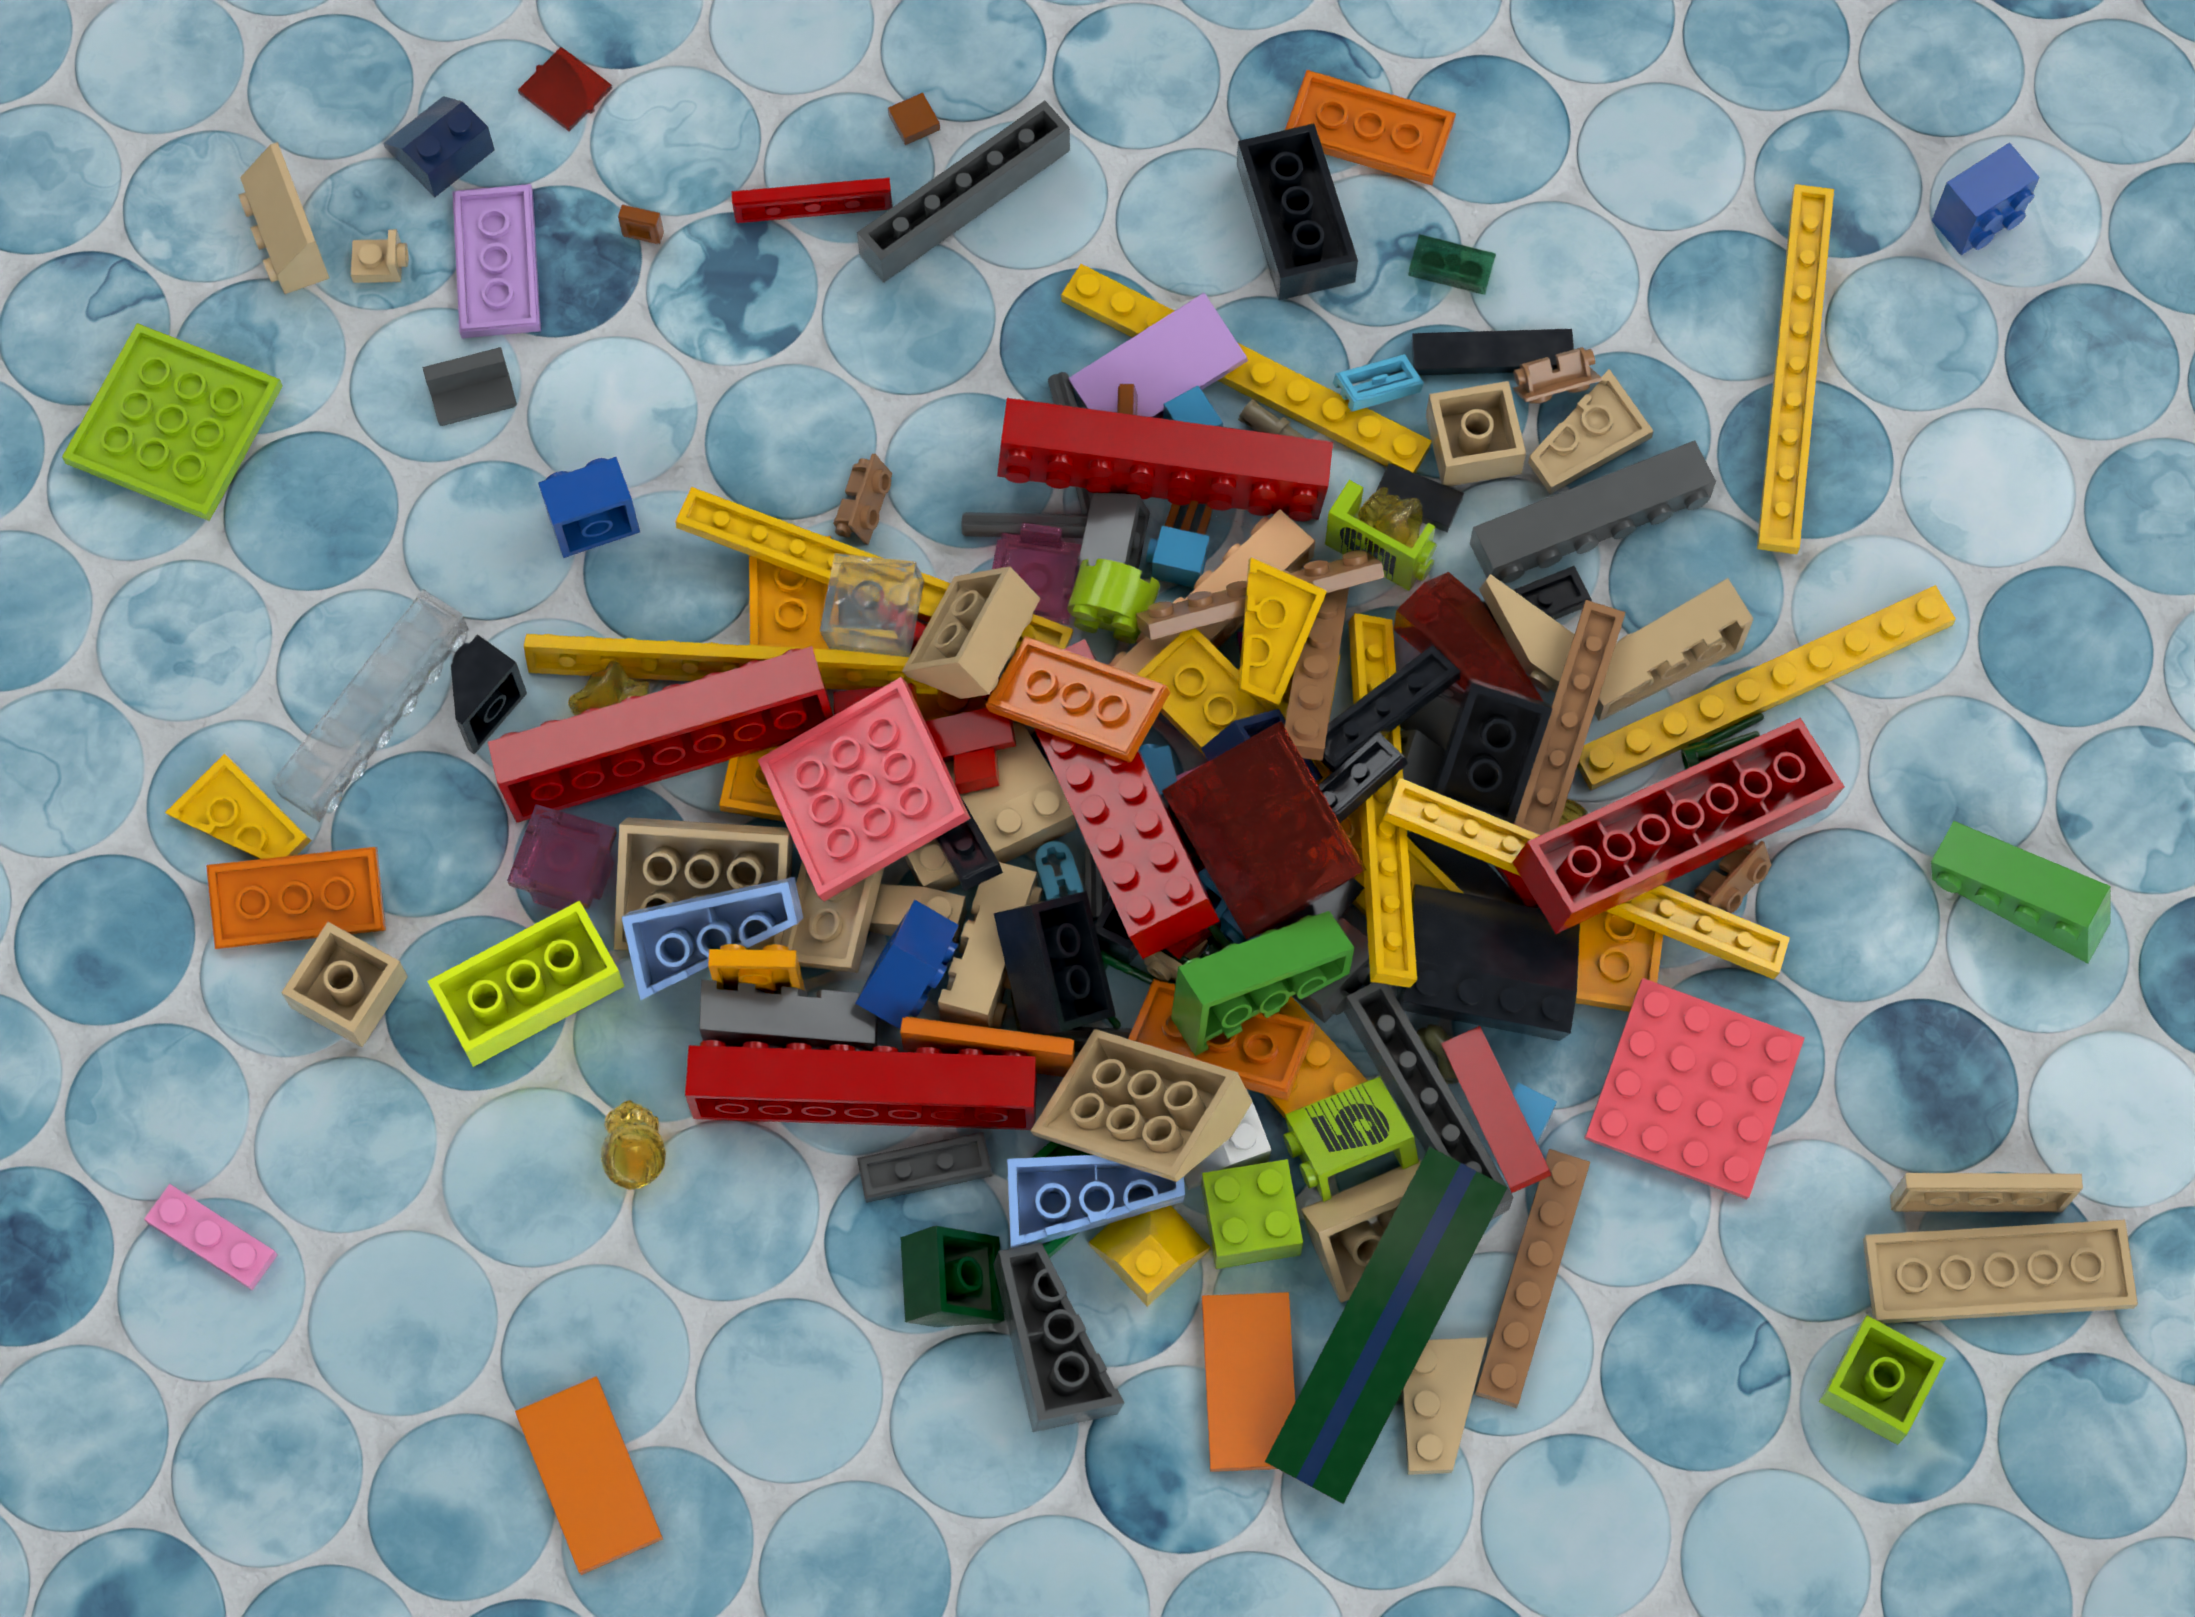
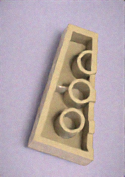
M1728 578L1640 630L1624 636L1616 643L1594 712L1598 721L1742 650L1753 617Z
M999 862L1003 873L979 884L971 909V914L975 915L974 920H967L961 934L959 953H963L962 958L953 957L948 973L947 990L942 989L938 1000L940 1021L988 1028H1002L1007 1011V1004L1002 1003L1006 988L1011 989L994 913L1041 901L1043 888L1037 887V872Z

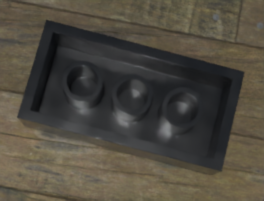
M1315 123L1238 141L1237 168L1278 300L1355 283L1358 259Z

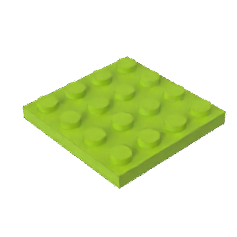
M136 323L62 455V459L67 465L210 521L283 385L279 378Z

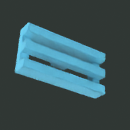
M1405 354L1335 373L1333 380L1336 389L1341 387L1340 395L1344 400L1349 399L1348 407L1351 412L1420 393L1424 384ZM1401 370H1404V372H1401V373H1397V374H1394V375H1390V376H1387V374H1390V373H1394V372H1397V371H1401ZM1372 379V381H1369V382L1361 383V384L1354 385V386L1352 385V384H1355V383H1358V382H1362V381H1365V380Z

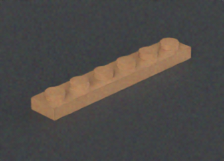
M1363 550L1347 552L1342 555L1343 559L1332 562L1324 560L1312 561L1305 564L1304 569L1295 572L1283 571L1326 590L1327 593L1384 578L1382 562ZM1247 581L1230 583L1226 586V590L1215 593L1209 591L1195 592L1188 595L1187 600L1174 604L1167 601L1154 603L1148 607L1147 611L1136 613L1138 628L1150 640L1243 616Z
M1349 587L1326 593L1297 661L1293 674L1281 755L1323 761Z
M1589 600L1585 601L1551 706L1553 710L1514 825L1539 835L1558 828L1626 612Z
M1552 1149L1548 1150L1545 1160L1552 1176L1538 1183L1475 1392L1476 1396L1514 1408L1518 1407L1590 1165V1161Z

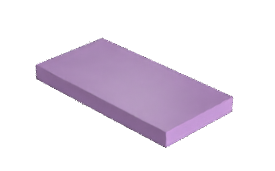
M532 185L452 191L459 332L461 338L541 331Z
M1202 293L1068 379L1087 409L1116 413L1118 386L1120 384H1134L1138 394L1137 415L1159 418L1163 415L1164 403L1196 386H1199L1201 390L1205 389L1246 363L1248 359L1206 294Z

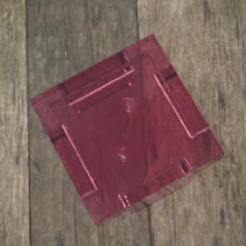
M1022 523L1020 535L1002 533L1001 540H997L992 569L1010 566L1041 598L1033 614L1059 624H1070L1071 615L1067 611V607L1080 568L1078 561L1082 545L1062 541V529L1050 526Z
M536 804L507 879L509 886L528 891L534 903L553 909L562 910L579 900L584 908L589 909L593 898L601 899L614 864L611 849L617 835L616 828Z

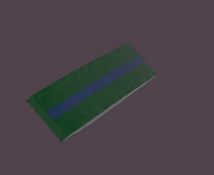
M1429 1146L1265 1460L1266 1463L1342 1504L1345 1503L1508 1187Z

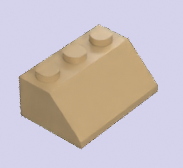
M278 142L270 144L240 177L245 192L238 196L246 217L255 216L258 225L250 228L258 249L267 248L270 258L264 259L263 263L272 283L279 280L284 294L330 278Z
M1010 566L954 576L902 672L909 678L960 699L989 695L997 686L998 677L1007 660L1014 654L1016 650L1015 645L1023 630L1032 621L1033 612L1041 598Z
M1418 1159V1164L1405 1169L1400 1166L1331 1196L1332 1199L1325 1202L1321 1200L1301 1209L1312 1244L1341 1303L1350 1299L1421 1163L1420 1159Z

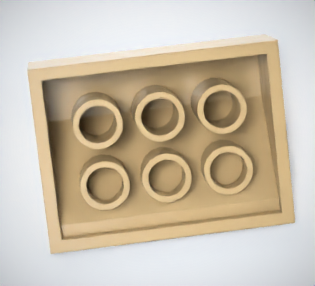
M1020 722L1013 724L1016 746L996 751L999 786L960 794L994 855L1001 863L1015 859L1076 829V819L1056 776L1024 724ZM954 760L944 762L955 784ZM935 839L904 856L919 887H927L945 892L960 885Z
M627 817L619 824L614 950H629L621 917L630 911L791 878L793 839L788 828ZM784 931L746 948V950H763V947L767 945H781Z
M1094 1029L1034 1124L1031 1132L1033 1136L1177 1182L1232 1137L1252 1104V1100L1238 1072Z

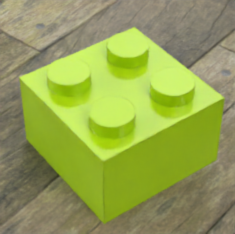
M1288 1159L1202 1173L1201 1190L1216 1269L1301 1256L1303 1238Z
M1866 1315L1857 1327L1819 1402L1898 1445L1907 1436L1946 1358Z

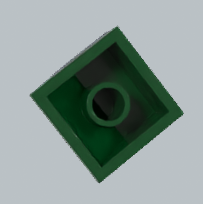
M932 1226L900 1237L906 1323L932 1327L993 1324L1005 1321L1004 1308L993 1265L1000 1251L999 1236Z

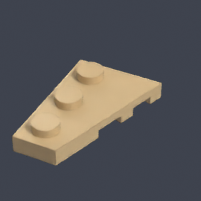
M1608 369L1602 376V381H1599L1589 394L1586 393L1577 403L1572 413L1562 423H1559L1529 456L1528 464L1549 494H1552L1651 439L1653 429L1611 370Z
M1488 1337L1429 1340L1402 1391L1408 1475L1452 1473Z

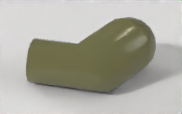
M1429 1024L1427 1028H1420L1417 1034L1425 1048L1431 1050L1438 1057V1070L1447 1084L1458 1083L1441 1043L1451 1039L1449 1034L1438 1025Z

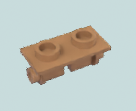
M1583 347L1556 354L1558 369L1552 370L1548 357L1520 364V369L1514 370V378L1518 385L1513 387L1514 392L1525 402L1543 403L1550 400L1553 394L1564 391L1576 393L1590 388V384L1602 381V377L1589 367L1595 364V356L1592 349L1584 350Z
M872 454L870 460L861 458L858 464L853 465L845 493L848 496H856V499H842L833 522L836 526V534L842 537H850L851 533L854 532L867 545H869L873 530L878 525L879 513L885 495L890 490L893 474L876 454Z
M1761 840L1757 845L1753 842L1727 854L1720 861L1719 867L1728 874L1723 876L1712 870L1694 890L1696 895L1693 898L1726 912H1735L1741 905L1743 897L1755 884L1764 880L1769 868L1772 866L1765 842Z

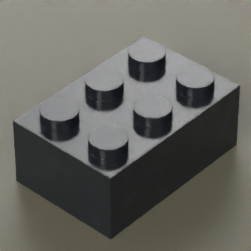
M1469 678L1431 791L1514 824L1553 708L1549 703Z
M1087 891L994 913L1021 1032L1040 1035L1054 1034L1116 1016Z

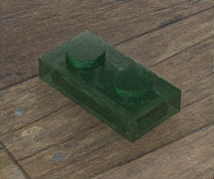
M1419 234L1408 276L1485 295L1496 253Z

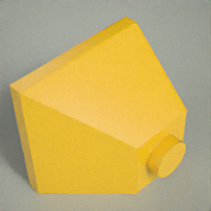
M1171 1205L1109 1223L1088 1242V1245L1147 1307L1211 1250V1247Z

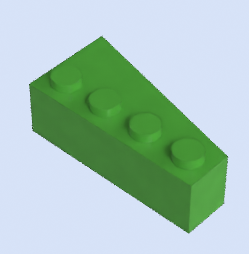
M1953 821L1931 860L1932 880L1942 889L1951 893H1958L2089 964L2111 923V886L1956 821Z
M1326 911L1316 916H1305L1296 923L1278 930H1268L1259 937L1246 942L1230 944L1221 951L1203 958H1192L1178 967L1171 1019L1193 1054L1197 1056L1209 1049L1206 1042L1224 1033L1228 1039L1243 1031L1240 1024L1257 1014L1262 1013L1265 1018H1268L1279 1012L1280 1008L1287 1003L1289 997L1296 994L1299 999H1303L1350 974L1354 946L1331 912Z

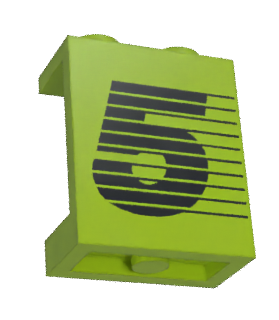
M1349 480L1328 512L1325 545L1341 554L1355 550H1363L1370 553L1382 562L1386 579L1410 591L1417 579L1422 582L1426 579L1434 564V560L1431 557L1437 547V544L1433 542L1435 526L1428 523L1411 549L1359 520L1363 487Z
M1380 1076L1285 1114L1289 1132L1283 1134V1138L1288 1152L1292 1158L1299 1156L1302 1164L1299 1165L1300 1171L1309 1189L1316 1187L1324 1202L1332 1199L1327 1178L1329 1176L1391 1151L1394 1152L1403 1169L1419 1163L1415 1137Z

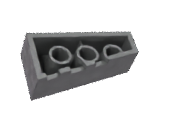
M701 980L699 1030L703 1041H721L726 1044V1047H743V1043L762 1042L768 1044L769 1048H786V1045L790 1043H804L812 1046V1049L829 1050L831 1045L836 1044L853 1046L855 1051H872V1048L877 1046L878 1016L855 1004L860 993L820 990L816 993V997H808L806 991L797 987L781 986L780 989L774 991V994L755 989L756 984L738 983L737 989L722 990L717 989V981Z
M1042 1243L999 1251L993 1265L1032 1432L1118 1415L1124 1405V1401L1118 1389L1114 1388L1100 1354L1096 1353L1085 1332L1086 1327L1079 1314L1077 1315L1066 1295L1067 1291Z

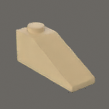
M1490 574L1479 588V591L1521 668L1530 675L1528 679L1536 687L1546 692L1552 690L1556 693L1574 633Z
M880 884L869 927L870 932L892 936L915 899L958 924L959 926L952 941L957 944L959 943L967 914L965 896L927 887Z

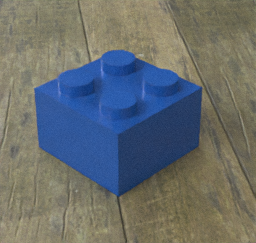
M2009 142L1946 182L1932 222L1960 255H1963L1972 248L1980 250L1992 241L1997 232L2003 228L2011 230L2026 217L2024 212L2035 196L2033 192L2040 177Z
M617 457L610 459L598 458L590 461L583 468L571 472L559 471L548 476L546 480L538 482L563 558L640 533L633 501Z
M914 899L877 958L855 1004L899 1029L901 1028L902 1018H905V1016L908 1017L910 1015L917 1018L929 997L927 994L931 988L935 989L947 970L946 965L958 946L952 939L959 925Z

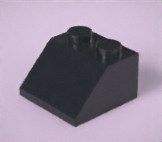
M478 634L470 643H464L454 654L453 663L451 664L455 719L467 749L473 754L481 748L527 694L517 663Z

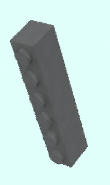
M1044 100L858 231L859 255L882 282H886L1070 151V127Z
M1694 440L1474 526L1470 546L1486 578L1491 574L1499 581L1509 583L1520 578L1529 569L1537 566L1548 568L1555 565L1562 559V556L1575 551L1578 554L1586 553L1594 549L1599 542L1611 537L1614 539L1624 538L1633 533L1636 527L1650 522L1651 525L1660 524L1669 519L1674 512L1684 508L1688 510L1698 509L1710 500L1716 480Z
M1373 982L1346 997L1344 1013L1425 1152H1427L1430 1146L1507 1187L1389 985ZM1507 1188L1492 1219L1509 1211L1514 1198L1509 1188Z

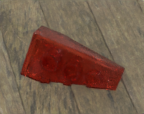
M1450 572L1424 582L1396 610L1393 630L1420 653L1432 645L1436 647L1460 670L1461 679L1455 683L1463 690L1466 689L1469 678L1543 701L1481 599Z

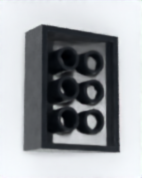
M1417 884L1414 885L1412 912L1417 981L1411 988L1397 987L1396 998L1404 1011L1557 1041L1571 1034L1577 995L1580 923L1556 934L1540 908Z

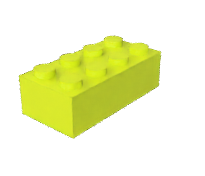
M580 900L427 981L473 1067L624 987L617 966Z

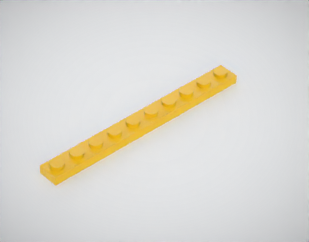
M1795 184L1792 191L1757 549L1798 554L1800 549L1834 189Z
M1083 264L1079 265L1061 294V302L1132 338L1174 312V310ZM1238 343L1247 356L1248 361L1217 381L1386 467L1390 463L1416 474L1431 448L1432 440L1368 408L1351 412L1348 407L1349 399L1344 400L1337 392Z
M694 487L690 488L675 521L677 529L881 604L886 599L908 615L929 622L950 585L949 582ZM1033 614L1032 621L1023 630L1015 645L1016 650L1024 636L1065 649L1069 646L1074 629Z
M1934 585L1585 744L1577 768L1590 791L1686 748L1688 744L1708 738L1746 718L1767 711L1953 626L1956 618L1937 586Z
M1354 613L1348 621L1353 704L1396 673L1392 619ZM1399 725L1384 737L1402 754ZM1401 769L1360 806L1370 982L1411 988L1417 981L1407 829L1383 820L1394 785L1399 778L1403 779V769Z
M526 634L523 646L528 673L673 681L699 680L709 673L726 672L742 667L750 661L767 660L780 656L788 650L799 648L759 646L754 644L733 645L714 642L694 643L677 642L674 640L656 641L633 638L559 636L553 634ZM813 649L826 689L854 690L881 687L902 677L907 683H912L916 686L917 693L938 694V689L909 678L902 672L911 654Z
M1399 778L1394 785L1383 820L1517 875L1519 873L1512 862L1527 841L1540 836L1402 778ZM1663 885L1607 910L1609 913L1773 980L1780 974L1790 937Z

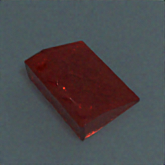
M1277 722L1194 769L1162 790L1246 939L1273 929L1366 870L1282 722Z

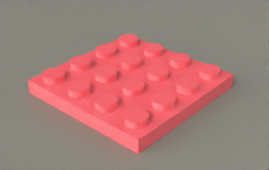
M902 677L757 759L815 891L824 902L970 819L912 692Z
M1642 978L1584 1139L1747 1200L1753 1189L1805 1037Z

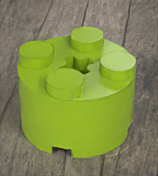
M1086 559L1081 562L1067 611L1075 618L1074 627L1089 633H1097L1098 628L1114 632L1113 637L1121 642L1135 644L1138 636L1141 634L1138 628L1136 613L1147 611L1148 607L1155 603L1160 583L1151 577L1149 584L1140 579L1141 570L1124 563L1097 559L1095 566H1089V561Z

